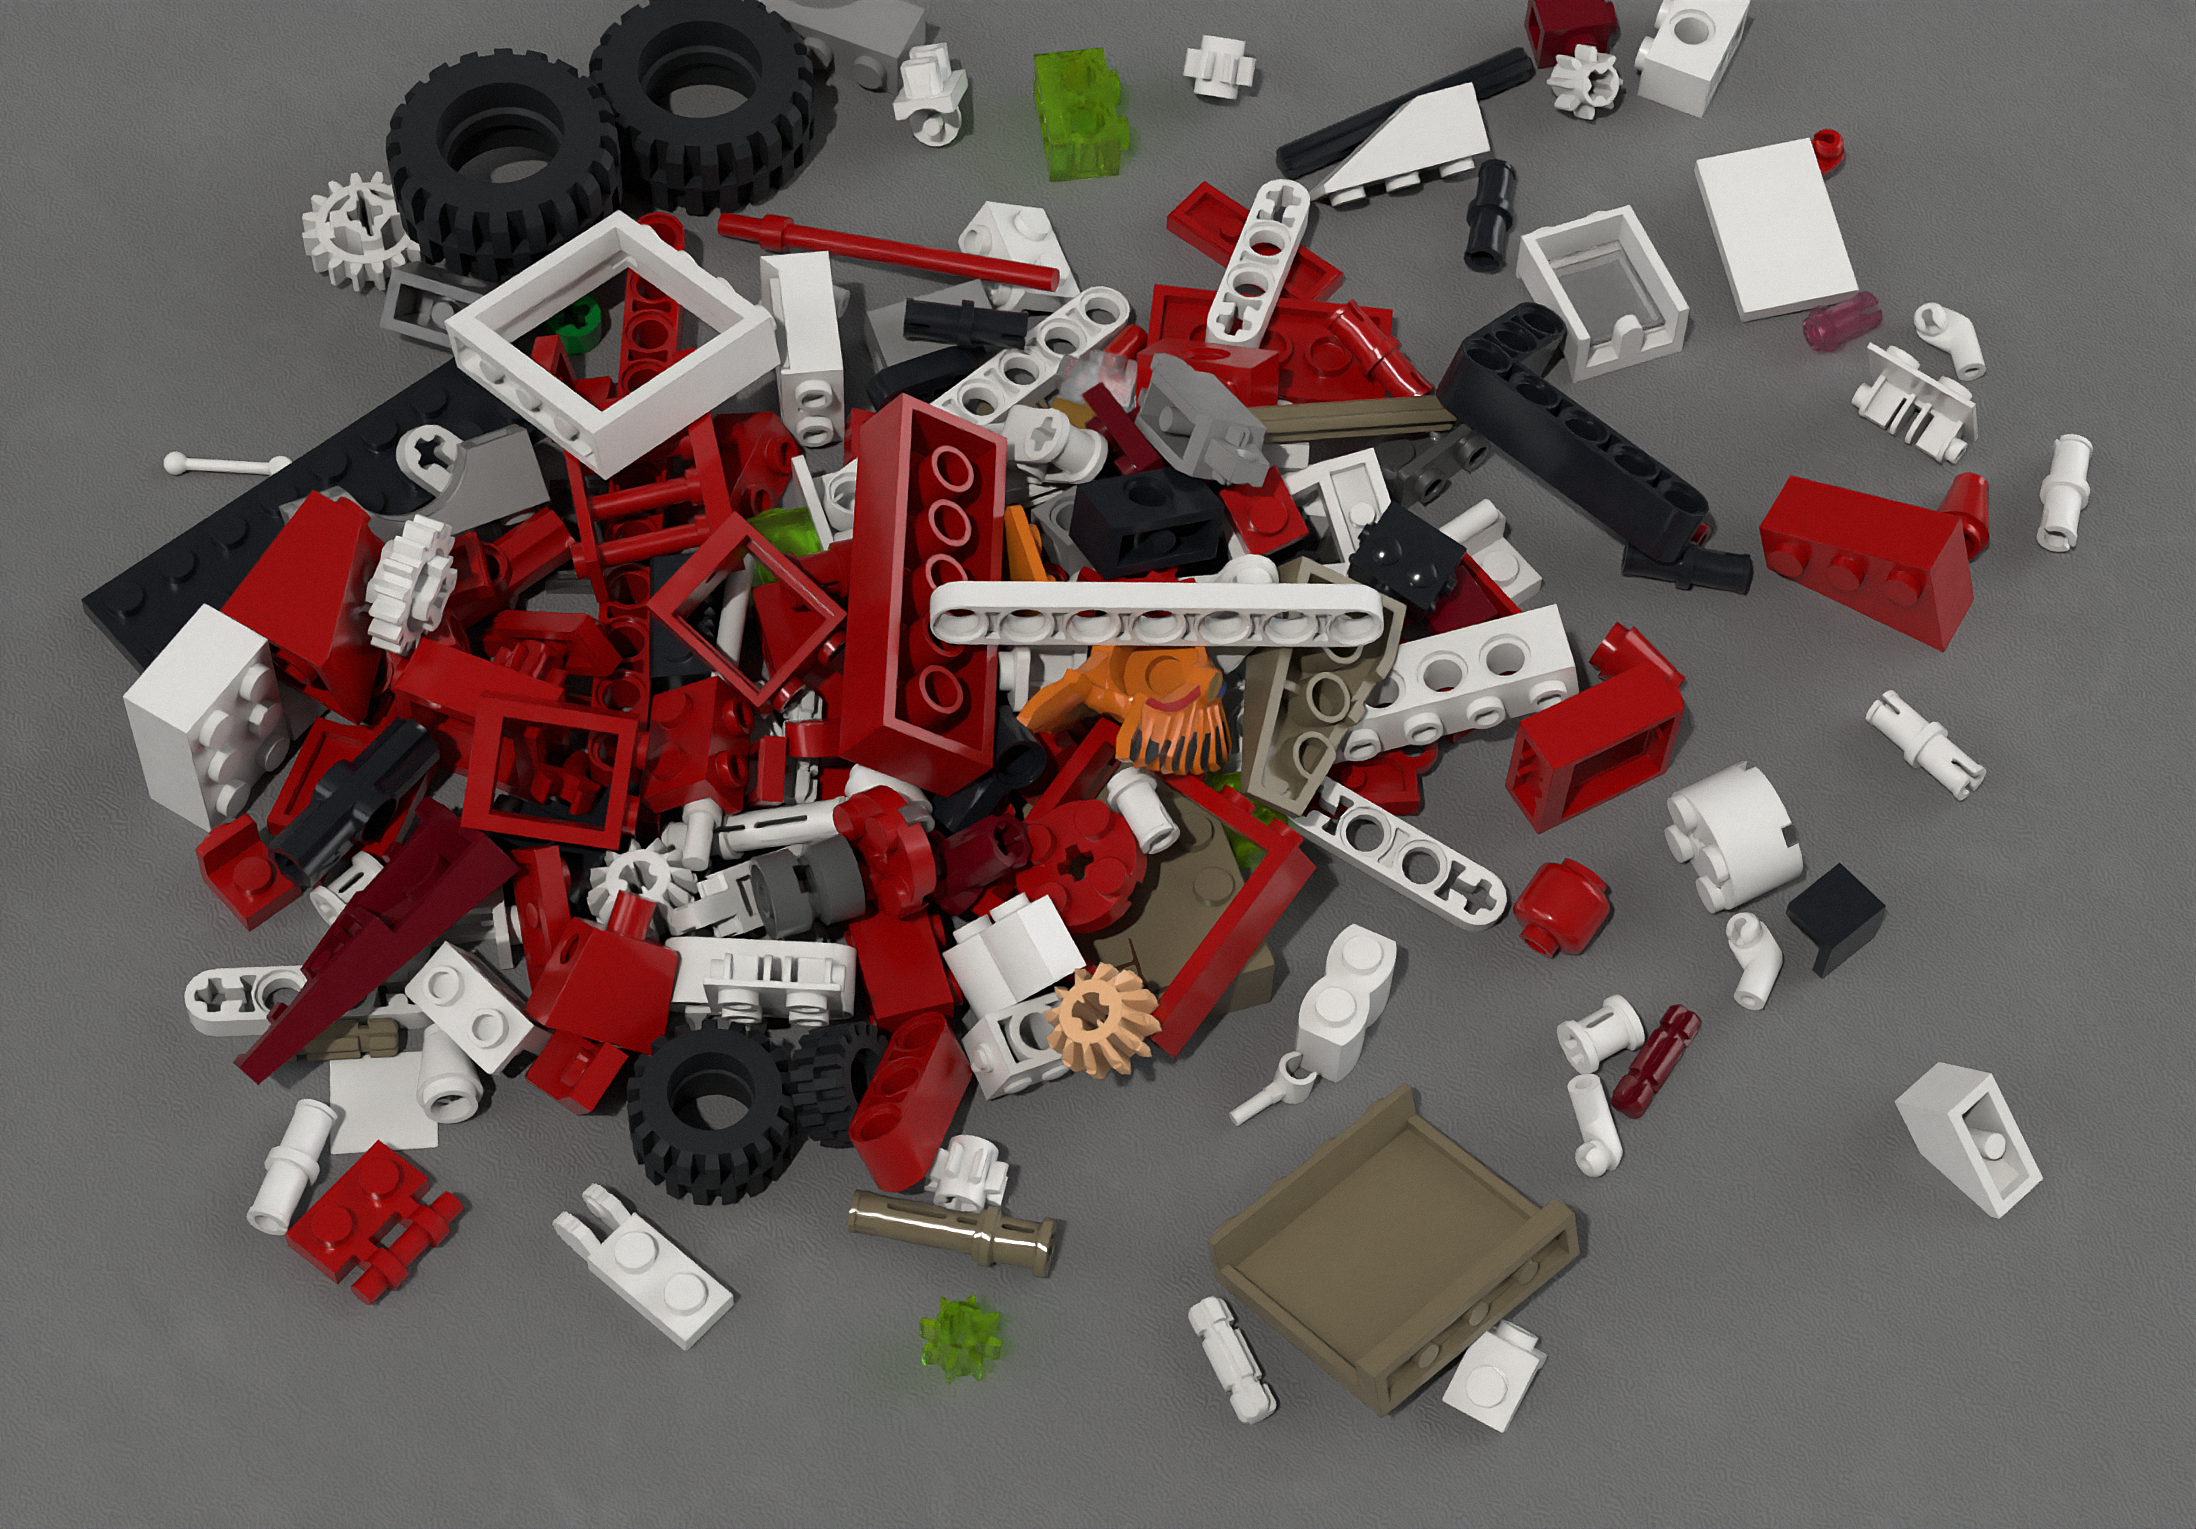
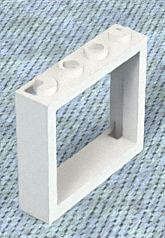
M620 210L614 212L444 321L459 369L605 480L781 364L774 335L777 325L767 309L760 304L753 305L736 293L724 278H715L699 267L687 252L675 250L661 240L649 225H640ZM629 267L721 334L601 412L510 343Z

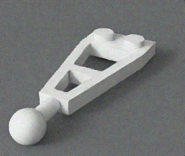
M1374 448L1313 464L1283 479L1293 501L1316 489L1318 490L1341 563L1323 566L1344 576L1350 565L1349 555L1355 553L1359 548L1360 540L1357 539L1367 523L1370 525L1373 522L1377 523L1391 503ZM1224 513L1219 537L1222 536L1229 561L1238 556L1245 555ZM1080 570L1074 573L1068 582H1076ZM1217 574L1180 577L1177 579L1181 581L1187 578H1194L1197 583H1207Z

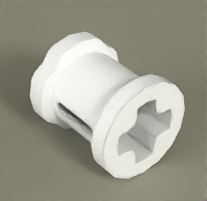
M1613 994L1603 1001V1008L1578 1022L1574 1020L1565 1021L1557 1026L1558 1040L1566 1058L1581 1075L1597 1071L1599 1062L1624 1048L1634 1051L1644 1045L1645 1042L1644 1030L1639 1017L1628 1001L1618 994Z

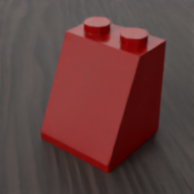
M312 490L220 612L268 639L277 680L359 726L367 715L382 653L381 648L371 645L373 636L368 635V629L374 617L369 615V609L373 603L366 601L368 582L373 578L381 559L385 543L373 534L368 526L371 521L370 516L355 502L342 496L335 502Z

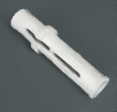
M839 796L830 800L785 805L728 815L723 811L721 825L713 830L710 856L719 855L723 860L739 859L743 856L744 851L811 842L836 835L838 832L833 822V809L836 805L848 801L849 798ZM674 821L664 824L661 841L666 844L668 852L680 849L682 853L684 852L687 825L684 822L674 823Z

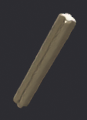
M1436 395L1246 407L1267 428L1263 437V443L1450 430L1454 421L1458 419L1457 416L1448 411L1439 402Z

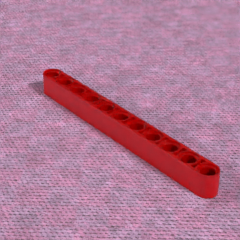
M654 212L648 213L636 221L640 225H649L661 240L675 250L686 252L684 227L676 217L668 213ZM629 267L627 268L617 397L632 393L673 366L672 352L680 351L682 347L684 307ZM673 457L623 468L610 477L609 493L672 479ZM668 506L606 519L605 542L668 528ZM651 558L603 569L609 601L599 603L598 621L606 628L608 632L607 639L620 655L630 653L635 654V656L623 658L612 674L607 677L593 676L591 706L613 710L620 707L633 708L627 712L640 714L638 730L648 731L650 726L653 696L656 692V684H652V680H649L650 611L646 606V603L650 600ZM629 601H637V602H639V603H637V604H632V605L623 604V603L629 602ZM589 730L588 755L591 781L601 785L598 794L604 795L612 781L614 767L608 765L615 762L619 734ZM632 769L630 781L638 784V788H640L642 770Z

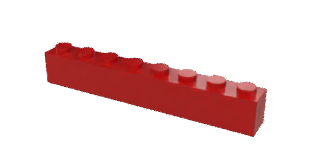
M779 581L751 587L753 624L769 679L777 673L824 623L805 604L801 607L790 609L783 598ZM838 594L828 595L847 612L844 598H841ZM845 649L826 667L818 662L802 679L807 685L806 688L814 690L815 695L822 699L821 719L841 717ZM779 713L782 720V724L785 720H789L787 718H783V713ZM839 756L819 757L818 774L815 777H811L817 780L816 801L835 799L839 796L847 797L845 795V786L850 779L851 769L857 763ZM872 901L866 902L864 915L840 922L846 945L857 950L856 980L869 1024H873L878 1028L877 1036L884 1035L888 1042H890L894 1032L902 1023L917 1014L928 1011L943 1014L953 1031L954 1007L963 1005L961 988L950 968L944 969L939 951L946 949V940L941 918L937 911L927 913L925 908L898 919L887 916Z

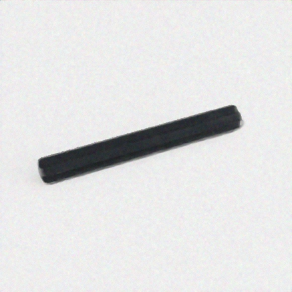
M1515 47L1280 146L1276 150L1277 158L1275 160L1277 167L1285 178L1294 179L1350 155L1401 105L1417 96L1472 82L1478 101L1525 81L1532 76L1533 62L1531 57L1527 55L1524 48Z

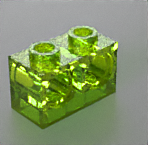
M1103 47L1034 54L1032 92L1050 183L1118 176L1120 172L1121 151L1130 150V132L1127 116H1117L1115 105L1121 104L1119 75L1117 70L1108 71Z

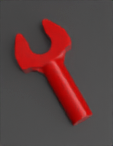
M576 750L568 755L562 768L540 763L530 792L541 803H545L549 796L563 798L571 803L569 813L582 815L589 814L592 811L601 785L586 778L590 770L589 755L584 751Z

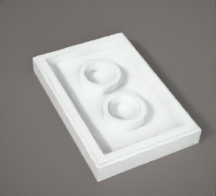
M1810 138L1696 160L1695 176L1741 323L1856 300L1859 288Z

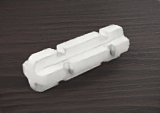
M805 688L797 701L783 712V718L789 720L783 722L782 737H785L786 721L821 719L822 699L815 695L814 690ZM786 756L783 797L785 805H797L816 801L817 780L811 777H815L818 774L819 757Z
M1211 1296L1191 1307L1188 1319L1197 1337L1204 1335L1205 1340L1202 1343V1347L1225 1392L1232 1391L1233 1395L1230 1397V1402L1239 1420L1243 1423L1256 1424L1274 1413L1276 1401L1267 1383L1260 1385L1259 1380L1262 1378V1373L1239 1328L1232 1329L1231 1326L1234 1323V1318L1226 1302L1221 1298Z

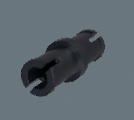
M1491 159L1481 164L1478 172L1479 180L1476 198L1468 204L1466 220L1470 226V233L1464 253V261L1471 269L1480 272H1491L1498 269L1500 262H1502L1504 235L1512 227L1514 210L1510 204L1516 171L1510 163L1504 160Z
M907 298L903 337L909 338L911 336L957 342V348L969 349L970 343L1018 349V351H1024L1029 314L1026 311L1013 312L974 307V301L962 299L961 305L913 300V298Z
M1626 540L1622 556L1621 574H1634L1675 581L1676 588L1688 589L1690 584L1733 590L1744 594L1749 578L1751 555L1697 547L1695 540H1690L1678 561L1662 562L1643 553Z

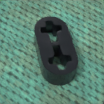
M957 345L950 346L882 369L868 382L866 392L876 413L902 393L931 404L980 368L971 349L957 348Z

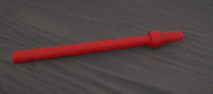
M723 212L719 217L717 226L720 236L759 242L762 249L783 253L788 252L790 248L813 252L828 251L831 255L972 279L980 278V280L1048 292H1055L1060 280L1058 268L794 224V220L791 217L766 214L762 219Z

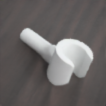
M1295 1051L1285 1054L1279 1062L1273 1081L1265 1086L1261 1092L1229 1112L1230 1119L1238 1127L1271 1104L1274 1105L1280 1100L1288 1104L1302 1103L1310 1094L1317 1072L1311 1073L1304 1079L1291 1077L1290 1075L1299 1067L1303 1054Z

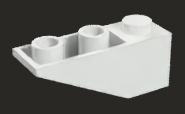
M1470 82L1423 94L1401 105L1309 193L1311 202L1330 197L1332 207L1340 206L1366 198L1365 187L1384 183L1386 191L1393 192L1420 184L1419 173L1439 168L1441 178H1446L1475 169L1473 159L1489 152L1490 146L1473 83Z

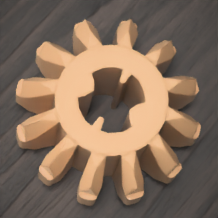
M1100 962L1093 976L1085 969L1075 968V986L1070 990L1063 986H1054L1055 994L1062 1002L1059 1007L1043 1012L1046 1016V1021L1054 1027V1030L1046 1039L1053 1050L1062 1054L1063 1064L1073 1072L1082 1073L1086 1070L1094 1079L1105 1081L1112 1067L1122 1075H1131L1130 1057L1135 1053L1142 1057H1152L1149 1046L1143 1041L1146 1036L1162 1031L1160 1022L1150 1015L1159 1004L1155 995L1148 989H1143L1142 979L1134 972L1124 969L1119 973L1111 964Z

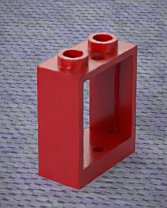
M736 511L721 524L646 603L655 620L715 675H718L738 696L743 697L750 707L763 719L774 709L779 713H783L790 708L802 695L807 686L802 679L818 662L825 667L831 664L844 651L846 646L848 613ZM748 553L824 622L761 689L755 686L685 621Z
M422 637L411 658L403 657L400 660L391 680V692L395 694L398 709L397 717L403 719L411 717L425 727L431 738L440 747L438 767L464 777L468 776L478 701L483 690L565 702L564 688ZM507 717L496 789L543 805L532 795L530 789L540 763L562 768L568 755L571 753L568 726Z
M1649 659L1519 721L1505 788L1538 835L1666 773L1685 709L1680 690L1670 678H1663Z
M483 690L478 701L460 827L618 850L622 834L635 835L640 796L628 795L632 769L645 770L650 732L638 730L640 714ZM507 717L619 734L605 826L493 810Z

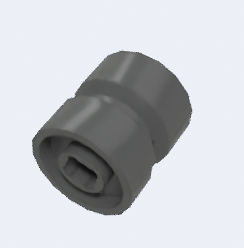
M841 833L803 844L801 854L798 856L786 848L750 859L749 872L754 899L762 923L772 940L809 931L812 929L814 919L819 918L826 925H831L865 914V892L859 867L851 846ZM802 881L805 893H801L798 882Z

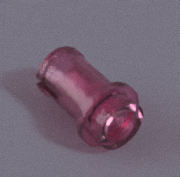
M1862 291L1854 297L1827 308L1826 306L1819 305L1813 308L1802 324L1803 334L1807 343L1814 350L1833 352L1841 347L1843 340L1868 329L1878 327L1882 322L1881 309L1868 315L1866 313L1859 315L1861 311L1879 304L1878 300L1870 292Z

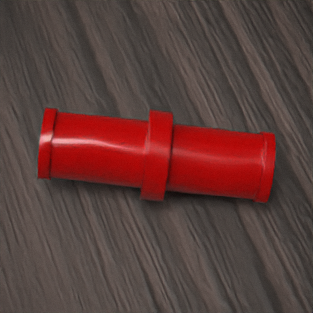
M1354 299L1342 305L1328 319L1325 327L1332 331L1361 362L1358 369L1366 378L1373 375L1393 398L1426 396L1434 392L1436 387L1429 383L1399 351L1402 347L1399 340L1394 335L1387 338L1358 307V303Z

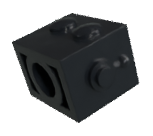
M1392 500L1377 523L1373 522L1371 525L1367 523L1357 538L1360 540L1359 548L1355 553L1349 555L1350 565L1345 576L1407 605L1405 616L1420 625L1426 614L1435 612V604L1439 598L1442 599L1443 596L1448 598L1458 583L1455 580L1457 575L1454 572L1460 565L1467 548Z

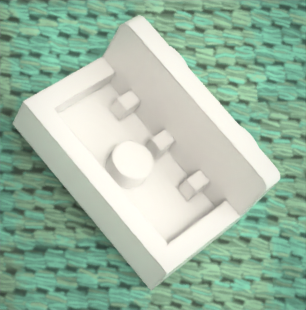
M986 201L958 239V244L963 253L1059 269L1060 280L1055 292L981 280L992 309L1021 312L1023 309L1056 312L1080 294L1050 221L1042 208Z

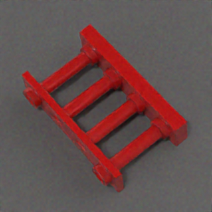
M696 347L672 352L674 364L694 352ZM563 377L557 378L562 383H564ZM627 395L590 404L603 412ZM711 410L626 466L630 467L682 455L683 461L695 459L696 467L685 469V476L589 497L585 476L597 473L564 449L581 537L580 542L570 544L571 554L578 581L590 578L597 603L609 601L604 568L700 547L733 513ZM690 500L693 506L705 505L706 513L695 515V522L598 544L594 522ZM744 559L730 573L745 570Z

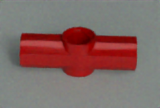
M543 508L493 543L482 542L490 578H496L492 582L494 596L452 609L465 630L480 620L493 621V616L496 613L514 610L521 592L572 558L570 544L575 543V540L553 509Z

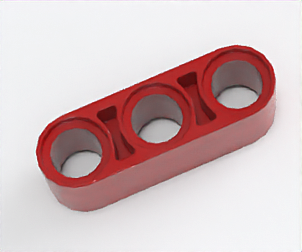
M928 1011L917 1014L907 1019L897 1028L849 1126L848 1135L877 1187L884 1192L905 1190L918 1183L927 1174L972 1077L973 1071L969 1060L946 1018L939 1012Z

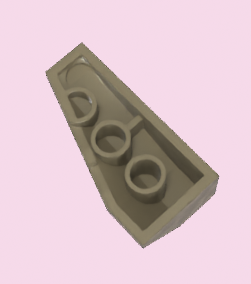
M1304 556L1277 567L1279 583L1363 585ZM1378 592L1382 599L1384 630L1378 639L1364 646H1257L1246 656L1240 794L1293 819L1303 814L1336 760L1335 750L1349 727L1357 725L1367 709L1363 704L1376 683L1385 679L1395 662L1407 605ZM1295 611L1283 612V619L1297 618L1302 616L1303 613ZM1357 611L1348 612L1339 617L1352 620L1363 618L1369 614Z

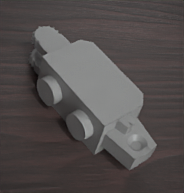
M1155 353L1149 367L1153 371L1150 379L1151 382L1148 388H1142L1137 400L1141 409L1137 414L1135 425L1176 470L1191 477L1216 480L1223 485L1225 483L1230 486L1232 483L1243 485L1249 483L1253 487H1262L1270 463L1262 454L1263 437L1267 428L1214 374L1195 371L1191 366L1187 365L1188 363L1177 356Z

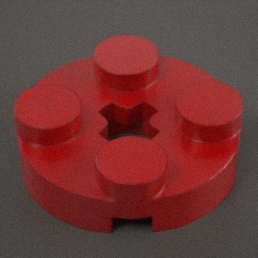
M877 785L853 794L848 801L836 805L832 814L833 822L838 834L841 833L847 839L856 858L863 882L865 903L872 901L881 912L889 917L899 919L923 910L930 904L923 901V897L935 892L936 868L930 843L920 822L908 826L904 817L898 811L899 808L907 806V802L894 789L885 785Z
M1090 799L1060 805L1046 813L1037 823L1030 824L1024 828L1026 839L1032 848L1026 865L1015 870L1019 895L1025 893L1030 903L1048 895L1068 932L1075 934H1087L1101 930L1124 915L1132 904L1127 898L1133 892L1136 881L1141 884L1143 883L1147 869V856L1142 852L1139 842L1125 818L1101 800ZM1081 854L1086 857L1093 856V862L1085 866L1084 872L1086 877L1078 881L1076 877L1068 873L1072 861Z

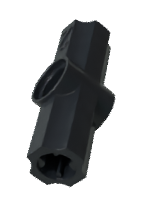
M397 717L352 762L343 759L329 768L316 785L311 795L310 804L267 846L268 857L275 863L280 873L298 887L304 885L312 888L357 841L367 844L380 835L393 818L398 808L399 799L440 759V747L431 738L428 730L411 717L409 719Z

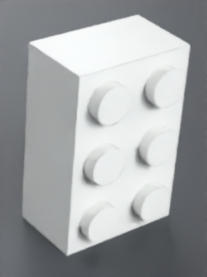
M205 603L123 696L150 798L207 832L221 825L227 817L232 818L242 810L249 798L250 789L266 770L269 772L273 771L281 764L289 749L290 739L268 639Z

